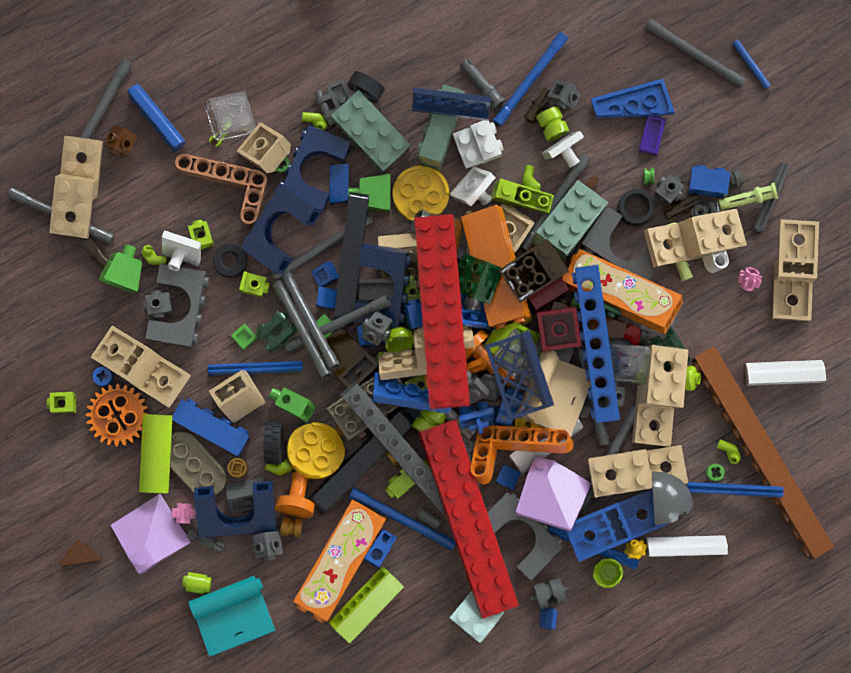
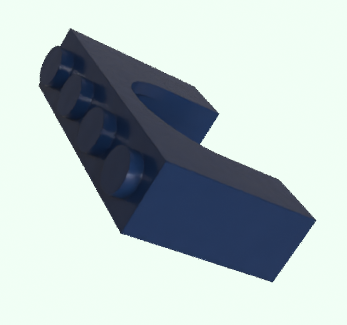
M309 125L307 130L304 129L301 134L300 140L302 142L300 147L297 146L294 150L293 157L295 159L293 163H289L286 169V180L281 181L280 184L291 186L323 210L321 214L323 215L330 198L329 193L306 184L301 177L302 166L307 159L315 155H324L345 163L352 146L350 141Z
M280 184L274 190L270 202L264 206V211L260 218L255 221L254 228L245 237L241 248L272 272L284 274L293 258L274 243L272 237L274 223L280 216L289 213L303 224L314 226L323 210L291 186Z
M363 244L360 247L359 266L381 269L387 272L394 282L395 290L393 297L390 299L391 305L377 312L393 320L390 328H398L402 323H405L406 319L403 309L408 300V293H405V290L410 281V275L407 274L408 267H411L412 256H409L410 250ZM359 299L355 303L354 311L369 304L371 301ZM375 312L367 316H364L354 322L364 323V321L367 318L370 319Z
M273 482L253 483L254 507L247 515L242 517H230L218 509L214 486L194 488L193 498L199 538L277 531Z

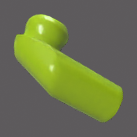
M303 112V122H312L315 128L323 131L327 128V123L321 114Z
M526 165L522 180L523 184L526 187L540 191L541 184L533 177L535 167Z
M150 245L143 247L142 256L148 264L167 265V257L157 256Z
M719 440L717 449L726 451L731 464H738L741 460L738 447L735 444Z
M285 459L284 462L278 465L266 464L264 470L278 476H283L290 473L293 467L289 460Z

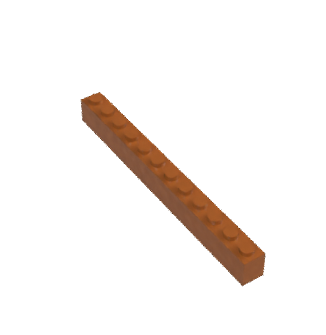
M715 346L692 359L694 362L692 366L703 377L702 383L704 387L712 392V400L717 407L720 406L723 413L721 414L725 422L731 424L733 436L736 440L739 439L743 445L741 447L742 451L747 457L750 456L753 461L751 465L754 471L760 473L763 478L761 480L763 486H779L784 488L783 497H771L775 506H779L782 510L781 516L785 523L791 525L793 537L797 541L800 540L804 555L812 560L833 549L834 545Z

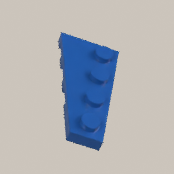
M663 79L591 98L596 118L674 115L675 113Z
M375 372L373 402L450 414L451 407L430 409L428 388L424 391L412 383H409V385L398 383L396 378L380 380L379 373Z

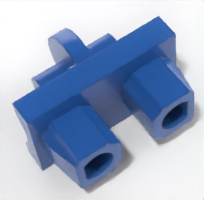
M487 401L477 404L478 411L472 413L470 406L460 407L459 424L461 430L470 428V431L478 430L479 435L483 434V428L489 427V423L495 421L493 407L490 408Z

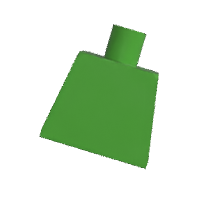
M390 174L361 178L360 188H348V199L350 192L369 194L368 210L390 214Z
M125 245L123 253H113L98 281L130 293L137 292L142 261L133 258L136 248Z
M273 388L270 392L269 398L276 401L275 405L279 409L305 423L309 422L316 409V406L310 400L286 388H283L282 391Z

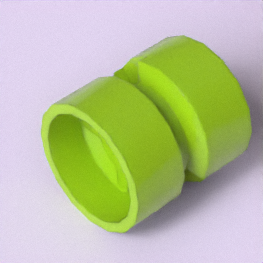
M559 107L545 110L536 117L540 127L545 128L543 133L547 141L556 140L570 131L566 122L561 120L563 115Z
M421 410L422 416L417 417L411 426L420 432L443 424L447 416L436 411Z

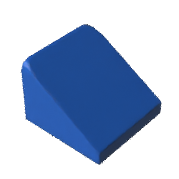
M325 262L311 271L318 287H324L339 279V275L332 262Z
M319 287L316 306L319 308L335 309L337 290Z
M503 464L496 484L514 490L521 472Z
M542 609L539 627L554 629L556 626L557 609Z

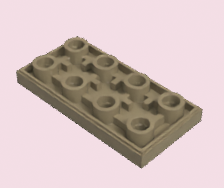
M374 377L360 386L371 401L373 398ZM396 378L398 379V383L403 384L400 378ZM343 398L327 408V411L348 441L367 429V426ZM373 402L384 416L400 407Z

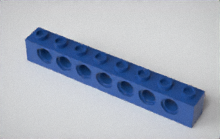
M599 265L577 267L575 272L572 273L573 284H577L578 292H575L576 304L580 303L581 311H577L578 322L583 323L580 337L581 342H585L586 349L583 350L584 361H588L589 369H585L586 380L591 381V388H588L589 400H593L594 407L590 408L592 419H596V423L620 420ZM585 281L593 283V289L589 292L582 289V284ZM588 300H593L596 303V307L592 311L585 309V303ZM595 319L598 321L599 325L596 330L588 329L587 323L589 320ZM592 339H599L601 341L599 349L593 350L590 347ZM595 358H601L604 361V366L601 369L593 367V360ZM599 377L605 378L607 382L606 386L602 389L597 388L595 385V381ZM602 396L609 399V405L606 408H601L598 405V399Z

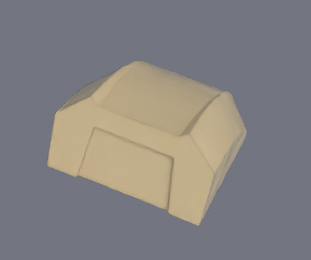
M260 122L238 148L237 152L264 172L271 173L275 172L287 154H290L291 144L283 135Z
M502 203L500 207L503 208L514 254H516L535 223L530 217L516 208Z

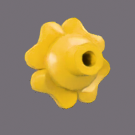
M633 539L630 543L626 544L624 553L628 555L629 559H640L646 555L648 546L644 544L643 540L637 541Z

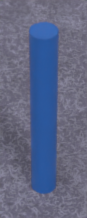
M736 40L732 45L762 87L767 89L771 86L740 41Z

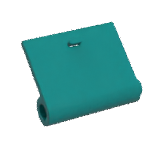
M254 575L189 601L190 609L198 623L209 657L276 631L261 589L264 587L260 577L256 579Z

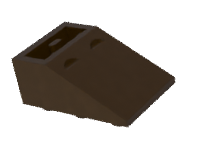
M547 238L498 271L519 303L567 273L568 269Z
M342 328L335 330L326 339L340 364L338 369L331 372L346 389L354 382L359 386L362 385L379 368V364Z

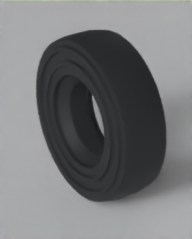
M227 243L215 251L213 265L220 275L233 278L242 274L246 269L247 255L239 245ZM229 253L236 255L238 259L237 264L232 268H228L223 264L224 256Z

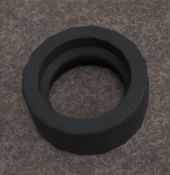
M354 71L347 83L353 92L356 93L359 90L369 101L375 103L380 100L385 91L381 83L359 71Z
M641 189L627 191L618 203V213L622 215L621 220L630 226L646 224L654 212L652 196ZM632 197L642 198L647 205L646 214L639 219L629 217L625 211V204Z

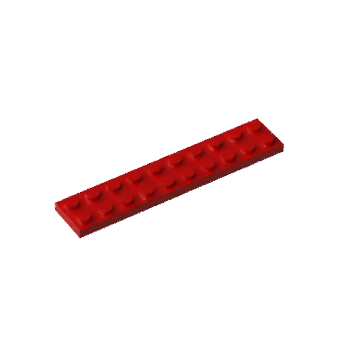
M451 214L414 218L430 409L470 406L454 217Z
M456 420L418 432L481 619L519 606L476 478L471 473V463Z

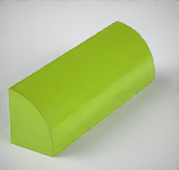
M143 414L139 492H169L172 415Z
M382 566L328 623L348 643H351L404 586Z

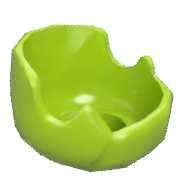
M403 327L392 329L386 340V349L392 353L402 352L406 349L412 350V346L415 344L413 332Z
M611 558L602 559L595 565L593 579L597 585L604 588H613L621 582L623 569L618 561Z

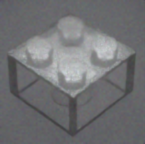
M245 91L209 98L205 105L215 141L251 134L256 127Z

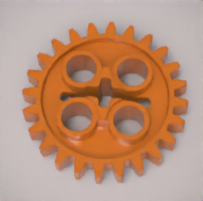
M120 384L116 385V389L109 385V391L101 388L103 394L100 395L96 392L97 399H90L93 406H87L91 410V413L86 414L87 417L91 418V420L87 421V424L93 425L89 430L91 432L97 431L94 437L102 436L100 442L103 443L107 439V445L111 446L113 441L116 447H119L121 441L124 446H127L128 439L134 443V436L140 438L138 432L142 431L143 414H147L144 411L149 409L148 406H142L146 400H139L141 393L134 395L135 389L131 388L128 391L127 385H124L123 389H121ZM121 397L126 398V404L123 407H118V399ZM110 400L113 402L115 409L122 413L120 418L127 427V430L122 428L117 418H113L116 414L109 404ZM103 407H108L109 414L102 417L100 410ZM134 414L136 417L135 421L128 424L126 422L127 416ZM114 423L118 424V431L110 433V426Z

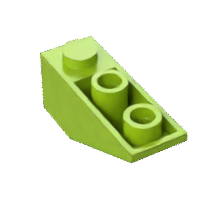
M501 178L495 182L491 196L492 201L548 214L550 213L554 198L552 194Z

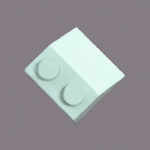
M471 591L450 616V619L481 643L504 612L481 619Z

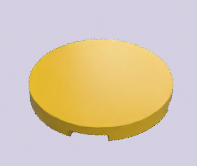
M421 165L413 166L404 170L397 177L392 192L393 202L398 212L413 221L420 209L433 214H442L448 204L449 187L444 176L436 169Z
M312 422L311 424L298 427L291 434L287 444V457L292 467L301 475L312 479H322L334 474L340 468L345 456V447L337 431L324 423Z

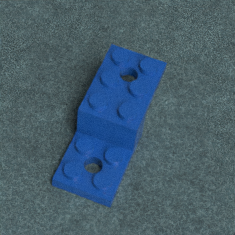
M653 489L577 519L571 532L566 530V533L578 561H582L664 527L667 524L655 525ZM639 509L646 510V519H638L636 512ZM587 530H591L595 534V538L591 542L584 539V533Z

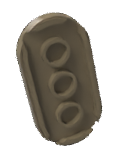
M187 432L171 434L170 468L193 493L196 487L214 486L215 497L224 490L227 482L224 468L192 434Z

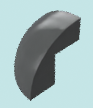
M652 471L655 525L677 521L680 514H688L693 507V498L685 483L671 474Z

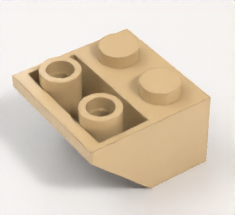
M416 233L378 236L379 246L410 250L409 256H412L411 267H408L407 274L412 275L414 278L418 277ZM381 270L382 279H392L387 272Z
M246 370L239 371L209 391L218 407L233 423L266 403Z

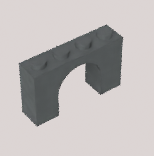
M606 206L582 242L581 248L585 252L650 280L658 267L653 268L648 248L640 258L632 261L622 260L612 252L609 244L610 235L618 225L622 215ZM663 242L664 247L668 250L669 245Z
M160 264L157 284L185 291L190 297L191 307L188 315L177 323L149 320L145 339L150 342L193 349V345H197L199 334L196 333V330L202 321L200 309L205 305L206 296H203L204 289L208 288L209 277H207L205 271L180 267L179 271H173L168 268V265Z
M507 492L488 512L494 534L502 525L514 520L522 521L532 529L535 536L534 547L516 567L531 581L563 548L561 545L563 541L556 534L552 536L547 531L548 526L545 523L516 515L520 499L514 493L510 495Z

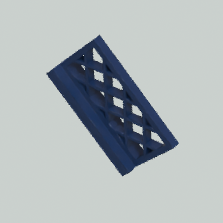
M413 87L412 111L488 121L491 97Z
M530 331L485 345L509 420L555 406ZM520 339L522 344L519 353L508 349L511 342ZM499 346L505 349L500 360L492 356L490 348ZM507 351L517 355L512 366L502 361ZM519 357L526 359L528 362L525 372L515 368ZM501 363L511 367L506 378L498 374L497 370ZM529 368H530V371H531L532 376L529 375V374H527ZM513 369L524 374L519 385L508 380ZM526 375L533 378L535 383L531 391L521 386ZM500 378L505 380L503 385L501 383ZM507 381L518 386L513 397L504 392ZM535 387L537 389L538 394L533 392ZM519 388L530 392L525 403L515 399ZM532 394L540 398L542 406L533 408L527 405ZM506 397L511 399L509 404ZM513 400L524 405L521 412L512 415L510 410Z

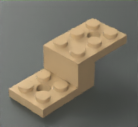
M64 136L61 172L55 176L49 233L81 238L89 237L92 202L98 196L103 141ZM79 152L86 154L87 160L85 163L78 161L77 155ZM68 211L75 213V221L71 222L66 218Z
M737 209L695 216L679 223L644 230L653 268L699 259L711 253L747 245ZM722 227L726 228L727 235L723 233ZM664 241L669 245L668 250L663 245Z
M782 219L779 221L778 259L774 262L772 319L811 321L813 282L817 279L819 222ZM794 236H801L804 240L803 244H795ZM788 296L796 297L797 304L795 306L788 304Z
M463 325L465 348L474 347L472 327ZM423 327L414 329L415 350L406 349L402 352H385L378 355L380 380L427 374Z
M111 326L91 356L92 359L169 408L191 376L114 326ZM118 347V351L113 354L114 349ZM168 379V383L163 386V382Z
M649 345L646 384L637 385L632 443L671 447L674 408H683L688 360L687 349ZM666 361L671 365L669 372H666L663 368ZM652 420L657 423L655 431H652L649 427Z
M678 445L648 451L644 449L589 458L588 464L594 498L653 489L652 471L662 472L660 465L663 462L670 464L671 469L668 474L677 477L687 484L688 479L682 446ZM607 470H613L616 473L614 480L606 479L605 473Z

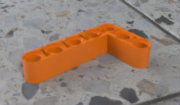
M489 425V427L483 428V434L479 435L477 432L471 473L479 484L489 483L493 476L497 450L568 453L573 449L574 444L569 433L563 429Z

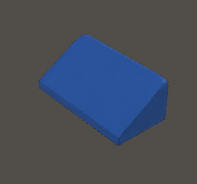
M331 165L330 203H348L349 165Z
M461 308L464 326L491 328L488 324L486 312Z

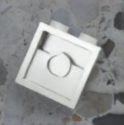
M484 120L452 134L466 170L501 157V151L504 149L501 141L495 138L494 134L497 131L493 122L489 123V120Z

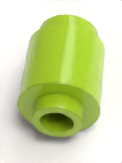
M189 572L188 576L184 575L182 587H185L186 592L210 593L212 578L204 574Z

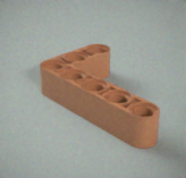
M181 154L176 158L175 164L181 174L246 188L240 217L245 226L254 227L255 221L260 218L268 185L266 175L262 171L188 154ZM189 161L190 164L187 168H181V162ZM207 165L208 169L206 172H199V167ZM225 169L227 172L224 176H218V170ZM238 173L245 174L243 180L238 181L235 179ZM261 177L264 181L262 184L256 185L254 184L255 178ZM257 195L259 200L256 203H251L249 201L251 196ZM249 213L255 215L252 221H246L245 216Z

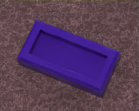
M647 116L638 152L657 156L666 118Z

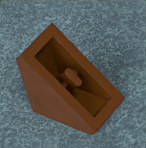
M76 540L61 560L60 566L65 567L102 561V556L80 540Z

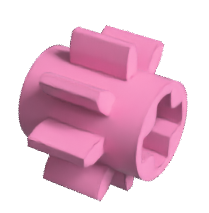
M747 267L745 271L740 270L737 282L740 283L742 289L753 291L754 287L759 288L762 276L759 275L760 273L757 269Z
M177 503V508H172V518H176V523L190 524L191 519H195L196 513L195 509H191L192 504Z

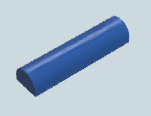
M139 84L129 88L128 97L170 149L176 153L185 145L186 141Z

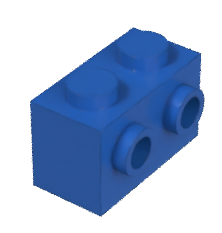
M696 165L690 171L688 193L726 198L730 172L724 168L707 169L704 165Z

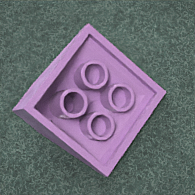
M536 455L528 472L516 509V515L571 532L589 492L591 483L559 463Z
M158 494L111 525L139 574L145 573L191 543L181 525L176 523V518H172V511L161 494Z

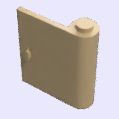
M554 350L541 351L539 360L555 406L519 418L544 428L566 430L571 437L588 395V388L591 387V381L586 380L585 369L560 361L557 352ZM530 378L526 388L530 391L535 384L533 378ZM535 387L533 392L538 394L537 389ZM525 391L522 399L523 403L526 402L530 392ZM532 394L527 405L533 408L542 406L540 398ZM519 405L517 413L521 412L524 405Z

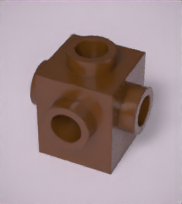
M113 125L106 137L104 146L110 149L109 153L117 157L120 155L128 156L133 150L138 136L123 127Z

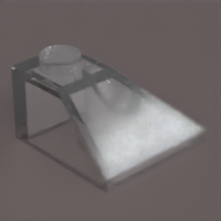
M514 328L507 338L521 333ZM520 339L512 341L508 349L519 353L522 347ZM534 343L535 348H536V351H537V354H538V357H539V356H540V347H539L537 344ZM499 347L493 357L500 360L505 349ZM507 351L502 361L512 366L517 355ZM519 357L515 368L525 372L528 362L526 359ZM503 363L500 364V367L509 373L511 367ZM529 368L527 374H529V375L532 376L531 371H530V368ZM515 369L511 373V376L519 382L524 375ZM526 375L522 384L526 386L532 378Z
M610 344L614 381L645 384L650 362L649 347Z

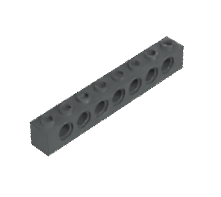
M355 382L352 383L340 396L437 510L444 514L445 510L429 467L360 386Z

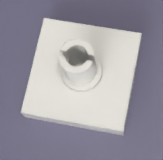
M580 131L572 132L541 154L545 159H551L558 154H562L569 167H572L580 162V160L576 157L571 146L584 136Z
M473 166L449 195L454 200L472 206L476 200L482 205H486L490 202L491 196L485 190L496 177L488 171Z
M164 231L162 235V255L171 257L168 268L173 271H179L182 261L199 266L201 261V242Z

